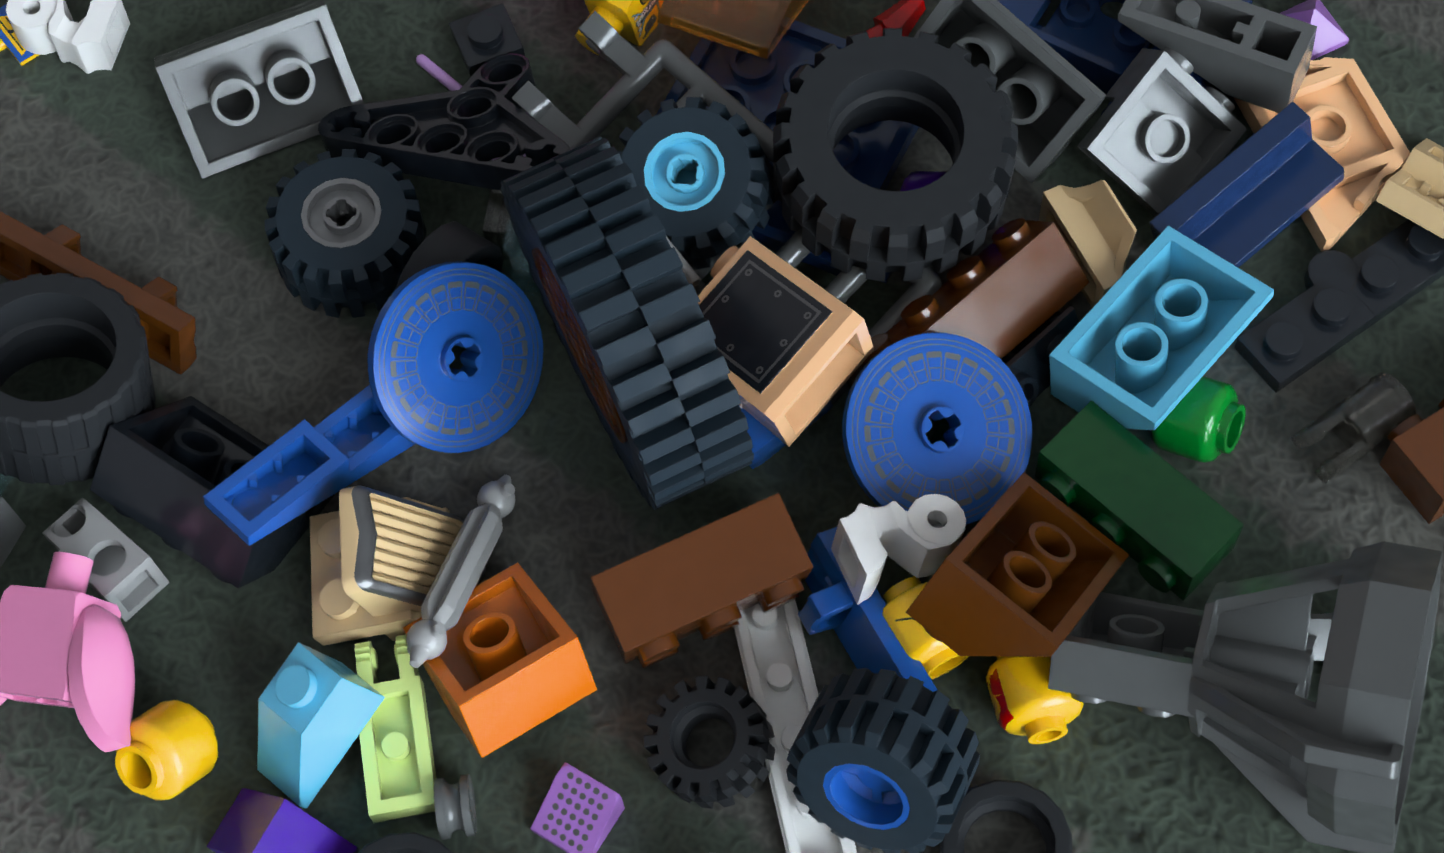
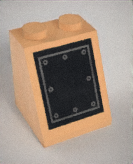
M750 236L740 248L732 246L719 257L710 273L713 279L698 295L700 300L698 304L704 318L709 320L716 336L714 341L717 349L726 360L730 371L727 375L737 389L741 401L739 405L790 447L874 351V346L863 317Z

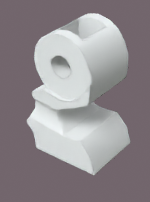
M8 0L6 6L8 19L20 45L26 51L38 55H46L57 51L61 62L76 64L86 74L96 70H112L130 25L122 0H92L86 17L80 22L73 21L65 0Z
M928 494L916 499L908 512L896 501L875 508L860 503L855 512L841 518L831 550L857 605L872 596L881 577L887 556L916 578L935 574L943 561L960 543L966 526L965 514L959 504L948 496Z

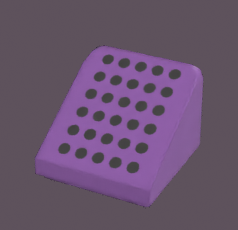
M565 762L556 774L530 829L566 853H597L625 807L622 797L618 793Z

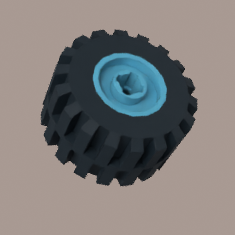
M686 97V105L682 108H678L674 99L660 102L663 112L652 116L649 110L646 109L636 116L642 125L635 132L626 126L619 136L625 148L623 152H618L622 162H626L632 171L636 185H641L648 197L653 215H658L668 239L684 259L692 261L697 269L710 268L709 258L720 257L727 249L739 243L743 245L750 236L755 239L752 234L755 226L765 229L770 218L765 209L766 204H774L775 191L770 183V179H773V173L755 133L751 132L747 122L739 114L736 113L731 116L726 105L714 100L708 109L700 97Z

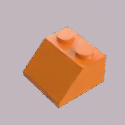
M518 562L475 586L458 623L446 631L447 645L443 653L423 663L425 670L453 719L481 758L597 690L577 635ZM422 617L403 627L406 636L410 627L417 621L422 620Z

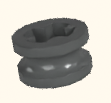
M470 774L461 775L460 780L455 784L447 783L444 777L436 778L434 780V806L441 840L450 839L452 833L456 830L464 831L467 837L476 836L475 794Z

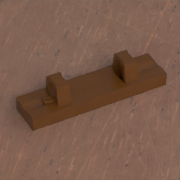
M0 211L1 276L15 281L32 274L53 275L56 273H69L76 277H89L100 281L101 285L113 288L123 295L124 300L129 305H133L139 314L141 326L145 329L149 358L180 375L196 360V346L194 343L196 333L195 317L177 307V286L161 277H157L140 288L83 257L81 254L80 233L61 224L43 235Z

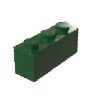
M1090 401L1039 452L1035 477L1039 480L1038 483L1065 505L1072 507L1088 523L1127 552L1131 558L1139 563L1138 570L1152 587L1163 593L1171 590L1183 601L1232 551L1244 526L1236 517L1093 401Z

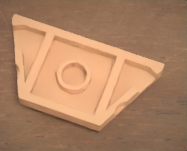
M1324 57L1320 60H1311L1306 76L1293 100L1296 105L1310 116L1312 139L1344 168V179L1301 215L1321 252L1330 250L1377 199L1386 181L1402 169L1410 155V151L1355 60L1347 58ZM1234 98L1254 134L1278 114L1277 112Z

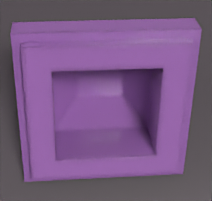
M1307 0L1280 13L1318 26L1311 60L1348 44L1349 38L1320 0Z

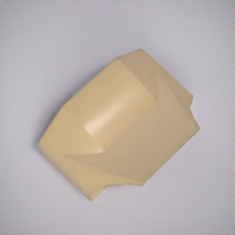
M1105 180L1077 188L1058 185L1044 191L1039 221L1055 223L1090 283L1081 291L1092 308L1126 272L1127 258L1137 231Z

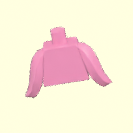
M54 552L45 588L11 585L4 590L1 597L0 706L7 699L19 702L74 708L87 736L100 750L111 752L128 747L131 744L130 724L133 718L135 666L129 637L120 620L121 612L118 605L86 594L94 563L92 559L72 553Z

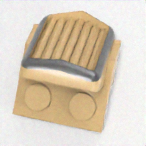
M359 485L341 489L339 492V511L310 516L313 638L325 646L383 634L392 641H396V636L405 635L403 627L421 618V605L463 521L456 515L451 514L446 507H436L408 497L400 498ZM484 567V570H483V572H482V574H481V576H480V578H479V580H478L476 586L481 583V581H482V579H483V577H484L485 571H486V567Z

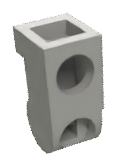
M81 498L42 533L58 552L72 553L94 561L88 585L105 601L118 605L121 618L125 622L170 583L147 553L84 498Z

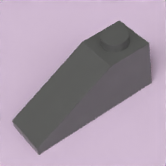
M1125 0L1118 14L1119 22L1160 50L1168 47L1180 53L1192 64L1194 73L1227 95L1280 113L1293 102L1310 66L1318 27L1242 0Z

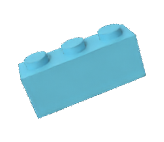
M1167 226L1049 355L1051 395L1078 413L1090 401H1093L1126 429L1155 430L1273 298L1274 289L1172 227Z

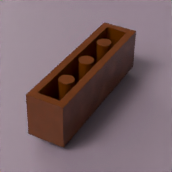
M1018 218L1007 222L997 229L992 235L993 243L977 256L966 258L952 267L947 273L948 281L933 295H924L912 301L901 312L902 319L885 334L882 333L871 337L874 351L846 381L849 388L851 389L852 384L863 367L881 350L895 342L918 334H954L981 344L1000 359L1006 356L1090 283L1055 223Z

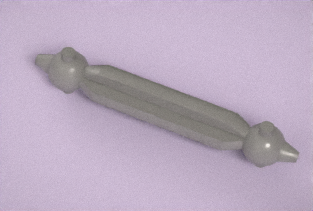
M503 475L497 481H490L479 490L477 495L478 507L467 514L421 605L422 620L414 623L408 630L406 637L407 650L410 654V665L414 668L420 667L426 660L438 657L446 648V631L458 623L503 531L502 518L509 515L515 506V487L511 484L512 479L509 475Z

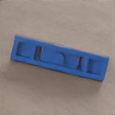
M837 527L818 533L811 543L810 550L807 552L813 569L805 581L813 594L808 596L807 603L798 612V616L809 635L834 629L857 669L868 668L874 674H878L880 669L896 671L899 677L909 679L912 676L923 681V686L932 692L937 691L922 663L907 655L885 620L883 608L886 604L878 590L875 588L871 597L857 605L831 550Z

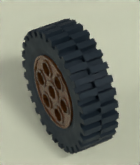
M597 137L502 180L501 192L504 196L503 200L506 209L510 215L512 227L519 238L518 243L529 263L528 268L541 292V298L546 310L552 317L556 326L555 330L568 352L569 360L576 375L579 376L591 404H593L605 431H607L619 459H622L627 473L632 481L634 480L638 491L642 497L644 496L647 504L656 510L752 464L754 454L751 450L753 448L752 439L747 432L749 429L748 423L739 407L741 401L737 389L727 375L730 371L726 360L715 344L714 339H716L711 324L703 316L698 304L700 302L693 284H689L682 270L683 264L675 248H671L666 239L663 224L657 214L653 215L648 197L641 185H636L632 171L626 162H622L620 154L614 146L611 147L607 139Z

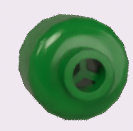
M1202 376L1155 430H1151V438L1157 448L1197 462H1211L1221 453L1230 454L1235 448L1243 430L1246 409L1244 405L1238 403V396L1232 385Z

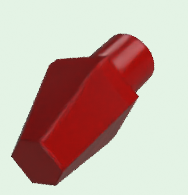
M901 0L880 15L874 17L875 26L866 30L869 38L883 36V28H902V36H908L926 10L924 0Z

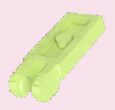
M406 634L395 637L394 653L400 679L378 683V657L371 641L354 644L357 675L385 697L359 734L368 814L373 823L435 812L434 780L436 779L425 688L418 668L410 665Z

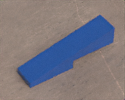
M369 384L315 427L305 419L205 494L203 496L204 504L250 546L415 444L400 435L383 417L375 402Z

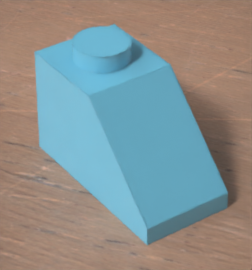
M298 642L258 698L257 770L299 807L307 809L385 697L342 662Z

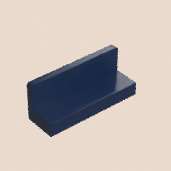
M1292 102L1150 221L1153 238L1155 240L1167 226H1170L1239 268L1344 179V168L1312 139L1310 116Z

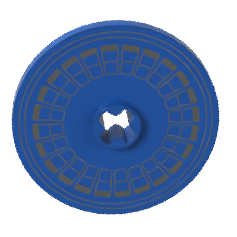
M462 261L436 264L415 273L405 280L382 307L375 321L368 348L369 383L375 402L383 417L391 427L407 440L427 449L444 453H461L476 450L489 445L507 433L518 422L530 405L539 384L543 364V339L539 320L525 293L514 281L498 270L485 265ZM454 345L466 349L460 355V361L463 364L460 370L449 367L455 359L454 353L451 350Z
M925 333L910 336L891 344L876 354L863 367L852 384L846 399L842 421V437L847 461L855 479L866 495L878 507L896 501L908 512L916 499L928 494H940L948 496L959 504L964 511L967 525L982 519L1025 472L1032 447V421L1028 402L1022 387L1009 367L992 351L962 336L948 333ZM929 416L934 421L943 418L948 421L950 428L943 434L947 445L942 440L934 443L928 440L925 433L933 427L928 418Z

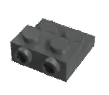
M1165 47L1163 50L1141 49L1105 97L1112 103L1077 146L1154 217L1158 216L1222 162L1247 130L1231 114L1235 109L1233 103L1218 90L1209 86L1203 88L1190 75L1194 70L1192 64L1180 53L1168 47Z

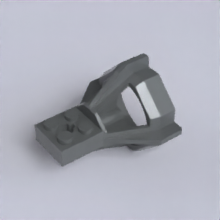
M1384 541L1353 549L1349 559L1229 583L1227 581L1216 583L1205 604L1204 611L1101 592L1051 656L1048 689L1071 693L1073 699L1084 703L1097 704L1112 701L1133 705L1140 712L1153 717H1171L1176 714L1188 716L1190 731L1199 738L1202 735L1212 741L1307 842L1358 853H1394L1424 700L1430 655L1435 637L1443 551ZM1338 589L1334 612L1311 614L1313 594ZM1314 661H1323L1317 701L1315 703L1307 699Z

